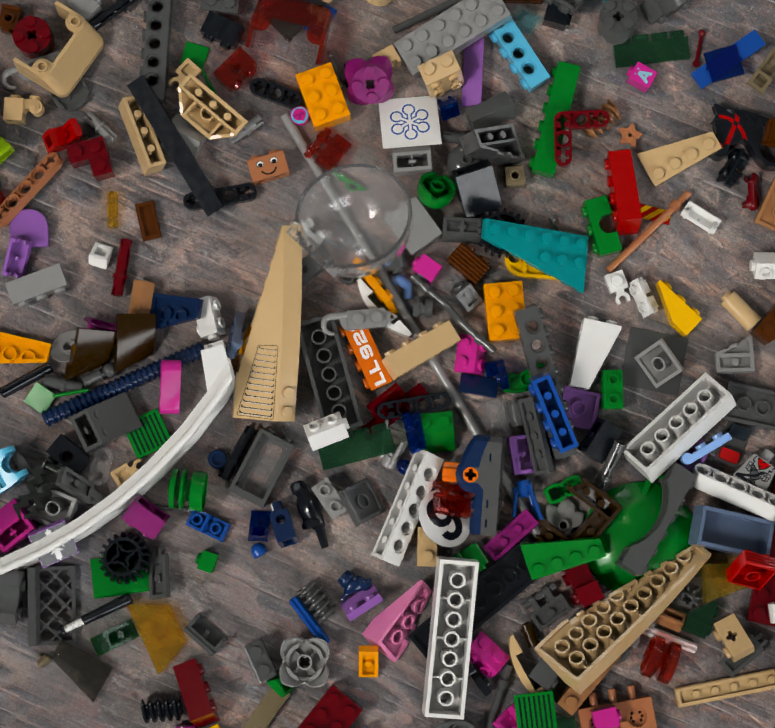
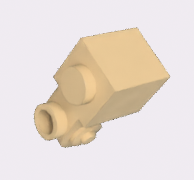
M20 95L4 97L3 120L6 124L26 125V114L28 112H31L35 117H41L45 112V107L41 103V97L29 96V99H24Z

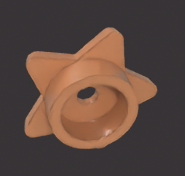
M631 123L628 128H619V132L622 135L619 143H626L635 147L636 139L640 138L643 134L636 131L634 123Z

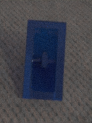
M251 511L248 541L269 542V514L271 512Z

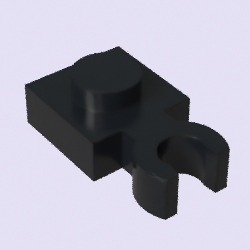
M470 664L468 673L486 697L491 693L489 688L492 685L485 676L481 678L472 664Z

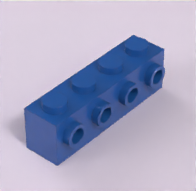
M543 372L529 378L530 384L527 386L532 396L535 395L537 399L535 406L538 413L543 414L545 420L542 423L546 432L550 431L552 438L549 440L552 448L563 453L578 447V442L550 374Z

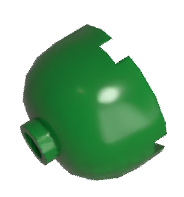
M426 172L418 182L417 196L425 206L432 209H442L451 202L456 186L444 174L441 177L437 175V172Z

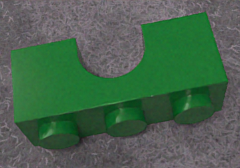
M607 195L584 201L583 207H581V214L588 223L586 231L593 240V243H591L593 254H597V257L601 258L620 253L622 247L617 231L606 233L602 231L599 225L602 218L609 217L612 213Z

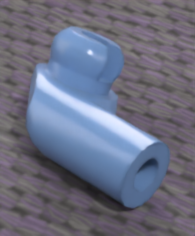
M403 274L393 276L392 283L399 285L403 289V299H413L411 281Z

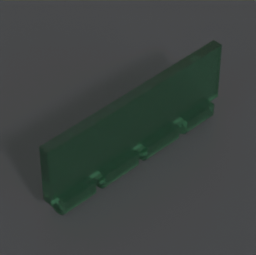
M683 30L670 31V39H667V32L651 33V41H649L648 34L632 36L633 43H630L629 38L625 43L613 45L616 68L631 67V65L636 66L637 62L647 65L690 59L688 36L684 37Z
M385 423L372 425V434L369 427L353 431L354 439L352 433L348 432V438L318 449L323 470L396 452L391 430L387 429Z

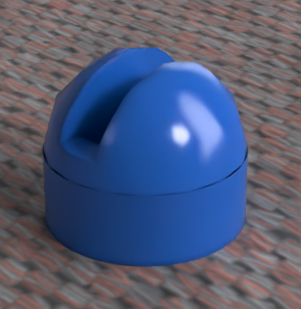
M255 543L251 547L254 559L268 552L262 543Z

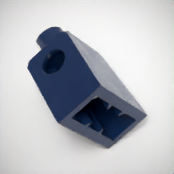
M282 501L271 503L273 513L269 514L277 543L281 549L299 543L300 541L289 510L287 508L284 509ZM285 519L283 523L279 524L280 520Z

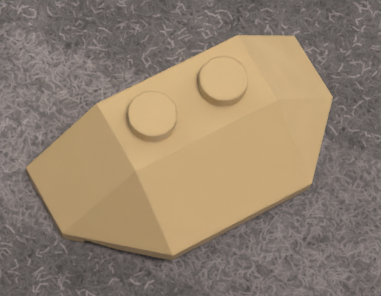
M191 73L178 86L181 117L207 139L215 140L236 137L248 123L244 117Z

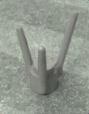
M385 420L382 450L379 457L383 458L381 461L383 466L395 469L397 462H399L415 432H411L405 443L401 442L396 451L388 449L386 452L389 420Z

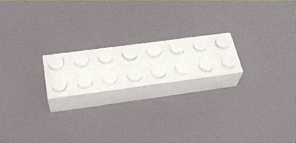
M437 556L422 713L425 717L464 720L479 562L476 559Z

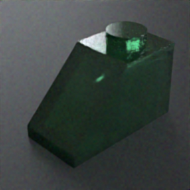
M132 619L100 633L91 638L90 641L99 657L140 636Z

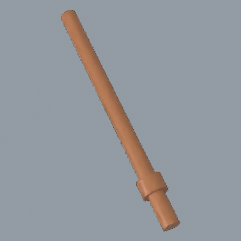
M686 190L677 200L674 199L669 204V207L605 269L612 273L674 212L677 213L682 208V204L692 194Z

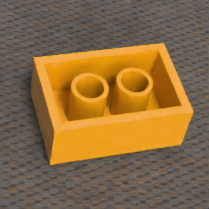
M331 62L295 74L315 132L351 120L349 109Z
M522 281L484 284L482 289L487 340L490 343L521 341L512 310L525 307Z

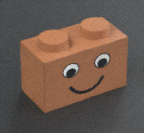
M271 150L268 152V155H255L247 161L254 186L290 176L283 150Z

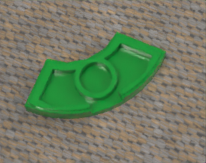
M537 362L538 368L545 366V364ZM526 369L518 374L508 373L503 392L513 394L529 391L527 386L530 384L528 380L530 378L529 370Z

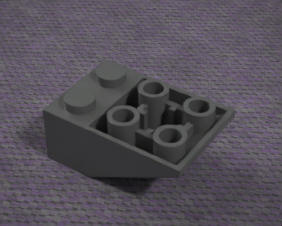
M127 392L69 417L85 452H94L143 426Z

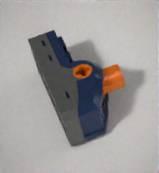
M476 434L467 445L460 463L444 461L442 481L458 482L459 486L466 492L475 493V496L471 499V509L474 512L470 514L469 533L496 536L499 533L505 436ZM472 469L473 473H476V476H474L473 478L472 474H469V471H471Z

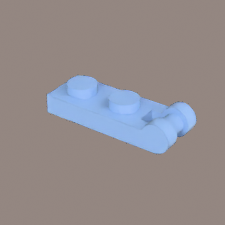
M721 431L711 437L713 441L708 444L704 441L697 445L695 452L683 454L679 461L682 465H689L730 441L732 437L729 432L723 434Z

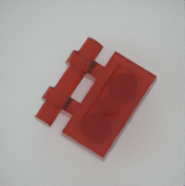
M328 127L320 131L316 136V140L307 146L304 156L309 159L312 155H316L317 158L314 163L327 173H330L349 151L352 144L338 133L334 138L330 137L329 135L332 131ZM325 143L327 146L322 150L320 145Z
M434 480L433 488L439 489L440 492L433 494V513L463 519L470 518L471 499L464 497V494L468 495L470 492L463 490L458 483L450 484L446 481Z

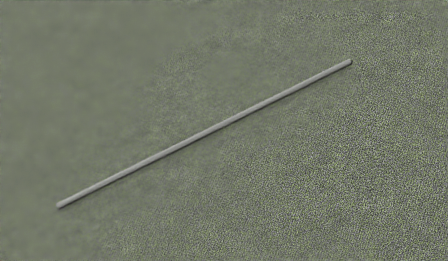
M289 113L280 117L373 272L381 280L384 290L388 289L393 295L392 301L396 310L416 340V335L421 333L420 329L297 126L291 120ZM435 356L428 360L472 435H483L437 357ZM503 468L502 485L513 501L514 494L512 488H515ZM518 495L517 509L519 513H522L528 507L523 499L520 498V495ZM539 525L531 530L534 537L536 534L540 535L541 529Z

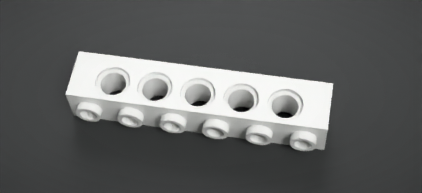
M416 448L373 549L372 556L398 567L400 566L416 525L419 522L420 503L425 495L431 492L444 459L428 451Z

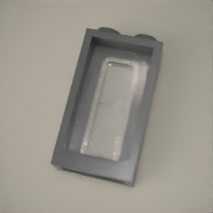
M267 427L265 430L260 428L228 489L230 492L261 508L265 507L295 449V446L292 445L294 441L285 436L280 439L275 436L277 432Z

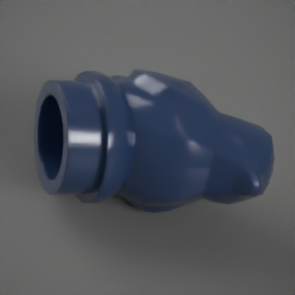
M349 570L344 572L338 579V582L341 584L340 586L344 588V595L341 601L344 603L350 595L369 590L372 587V578L364 579L362 576H355Z

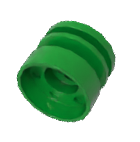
M174 468L168 484L169 508L175 509L178 500V508L183 510L185 501H187L190 511L203 512L207 494L208 472L194 470L192 478L189 479L188 470L184 469L180 478V469Z

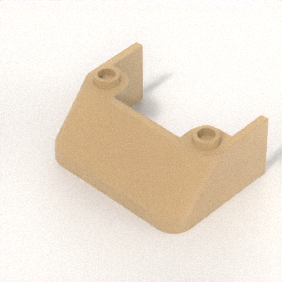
M56 0L54 4L58 15L66 20L67 29L74 33L53 63L47 59H38L30 67L17 58H14L13 62L20 74L54 95L64 98L71 94L104 47V41L102 36L80 14Z

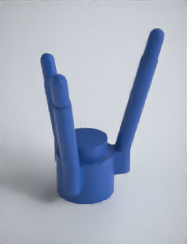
M531 480L516 482V487L512 488L514 494L512 517H516L518 495H520V498H529L534 517L537 520H543Z

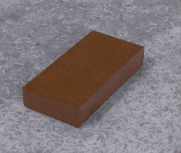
M154 201L135 204L143 242L162 238Z

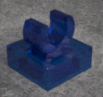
M448 96V100L443 102L441 99L438 100L437 104L442 121L460 115L458 102L455 97Z

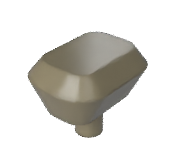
M40 653L38 655L40 659L37 661L38 667L44 668L51 662L52 657L47 654L42 656Z

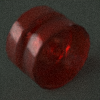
M654 634L645 649L640 665V674L648 678L655 674L656 681L667 685L678 665L682 649L681 644L669 641L666 644L665 638Z

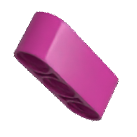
M161 359L159 414H179L181 360Z

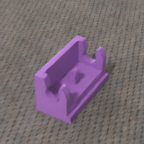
M16 236L10 238L2 275L14 276L16 279L26 275L33 241Z
M526 434L508 437L507 441L513 476L534 473Z

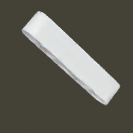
M699 463L695 465L692 472L696 475L694 488L764 519L775 521V494L706 464Z

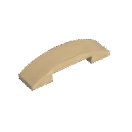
M508 635L509 656L521 683L530 693L544 691L541 685L533 688L516 657L523 651L514 635Z

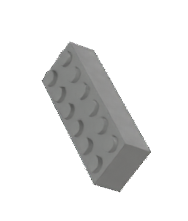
M462 0L394 44L410 72L417 79L421 76L417 66L451 50L455 55L513 18L503 0Z

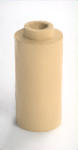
M728 291L721 297L723 301L721 305L747 331L761 319L735 291L732 293Z

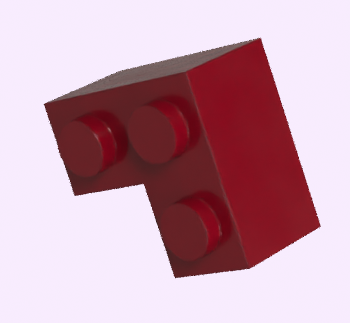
M103 136L66 145L69 161L74 169L91 165L93 176L97 182L116 177L108 146Z
M586 563L563 570L564 575L561 577L565 586H570L572 591L570 597L574 604L584 608L605 598L597 580L593 579Z

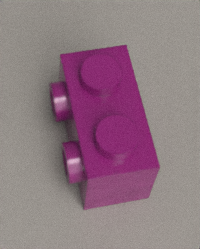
M139 494L122 516L127 525L135 527L141 531L143 536L153 540L170 518V515Z

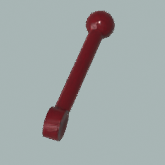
M703 29L698 32L699 41L696 57L692 62L694 68L700 65V50L703 36L706 34Z

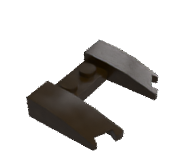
M584 477L582 478L584 482L573 487L569 484L566 486V489L594 509L571 537L545 519H539V524L542 527L540 535L536 534L535 537L539 541L544 542L560 539L574 540L575 538L599 537L623 508L622 504Z

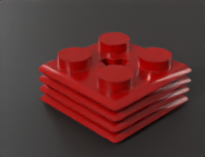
M749 549L743 550L726 569V581L761 590L775 575V558L770 557L768 554L754 553Z

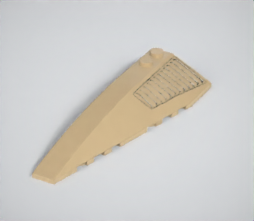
M282 225L275 246V254L269 265L270 270L267 279L265 278L263 293L259 298L252 320L251 332L245 343L247 345L244 354L241 356L239 371L235 376L233 418L295 421L301 332L302 231L301 226Z

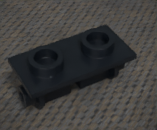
M733 149L729 153L728 160L724 167L720 169L716 182H725L724 185L728 188L735 185L740 176L735 170L743 171L749 160V155L744 152L745 149Z

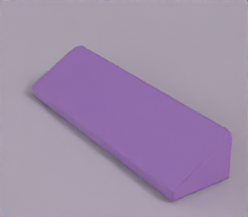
M484 37L464 49L462 107H473L481 103Z

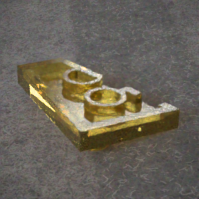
M704 564L702 566L703 603L711 602L714 599L747 588L726 581L727 572L725 571L731 564Z

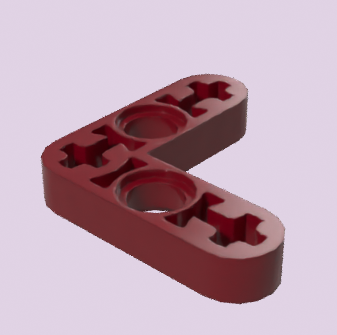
M561 111L555 115L554 150L557 166L565 168L572 162L571 130L603 129L607 127L610 117L606 111ZM584 115L587 118L586 124L579 125L576 122L577 117ZM590 115H593V119H598L599 115H603V118L607 119L603 121V124H599L598 120H593V125H590ZM562 116H564L565 120H568L565 122V130H561V123L557 122ZM560 135L568 137L569 140L566 144L558 142L557 139ZM561 149H565V156L569 157V159L565 160V163L558 159L561 157Z

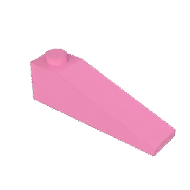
M423 580L418 581L377 615L362 635L372 646H378V651L395 663L407 648L409 643L407 640L411 630H415L417 626L415 624L418 614L423 612L432 593L431 589Z

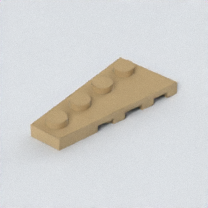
M712 131L641 152L637 156L654 186L657 187L719 151L722 147Z

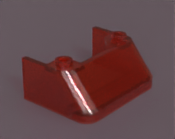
M258 0L251 18L245 47L253 48L256 31L266 30L270 25L271 18L308 26L307 39L312 44L320 45L315 64L322 65L333 18L331 10L327 7L299 0Z

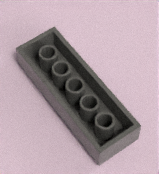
M324 316L302 321L300 343L320 417L323 418L340 412L341 417H346L350 426L347 431L363 427L335 321L330 320L326 325L329 331L335 332L334 336L327 335L322 331L321 320Z

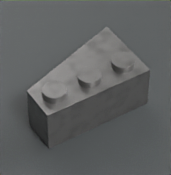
M513 123L474 129L459 138L464 154L468 157L480 160L488 159L489 162L508 167L525 159Z

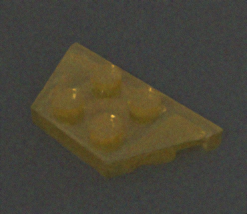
M130 604L127 607L156 671L160 674L187 639L171 605Z

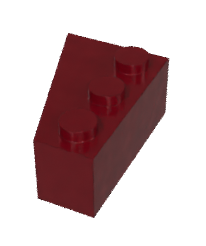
M194 658L173 666L190 722L197 728H203L220 721L217 705L210 694V684L208 680L205 681L203 675L205 674V669L202 662L199 663Z

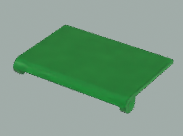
M125 554V555H124L125 559L122 560V561H124V562H126V557H127V555ZM102 558L90 559L94 599L149 591V569L148 572H141L143 578L136 576L137 582L134 583L130 579L128 585L124 581L120 585L117 583V580L112 582L110 577L104 576L106 571L100 569L104 564L98 561ZM138 558L133 563L134 567L138 562ZM123 566L114 567L117 573L127 572Z

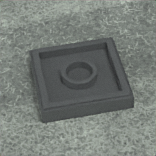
M367 477L338 492L356 527L385 512Z

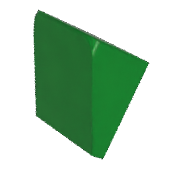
M279 673L266 681L281 698L294 690V687L282 684Z

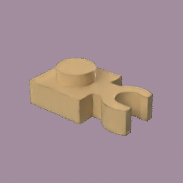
M187 58L176 69L175 73L178 76L171 78L169 85L172 86L174 83H179L180 85L190 73L197 78L202 73V70Z
M141 459L135 460L131 467L125 463L110 472L117 487H120L138 471L136 464L140 463Z

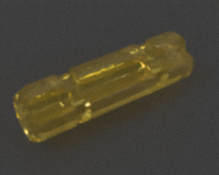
M110 191L107 192V200L109 201L107 202V217L109 218L107 220V227L116 229L118 228V203L116 202L118 200V193Z

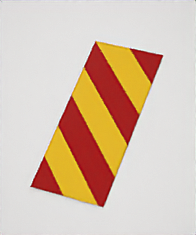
M640 204L642 218L655 221L665 211L664 209ZM671 216L663 224L669 225Z

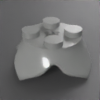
M291 637L285 639L280 648L283 662L280 666L279 675L282 684L290 687H298L302 684L312 688L324 686L329 676L327 660L330 650L328 643L317 637L309 639ZM301 657H303V658L308 657V658L310 659V660L308 661V662L310 663V665H309V666H306V665L301 666V665H300V662H301L300 658H301Z

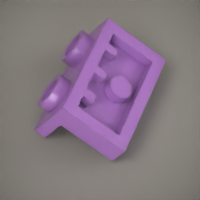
M372 584L369 590L360 591L344 603H341V607L351 622L383 601V598L374 584Z

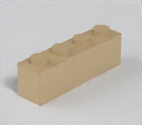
M134 96L122 98L118 109L144 176L162 171L166 165V160L153 127Z
M449 320L445 323L442 321L432 326L433 330L429 332L424 330L416 335V340L411 341L409 339L401 344L402 348L396 351L393 348L384 354L386 357L381 362L393 381L456 345L461 340Z

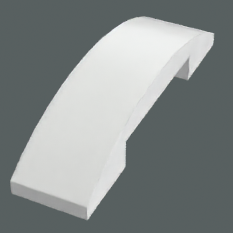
M359 278L357 280L358 290L366 308H377L369 299L373 295V291ZM400 320L394 325L390 322L385 327L397 335L406 338L412 336L410 330Z

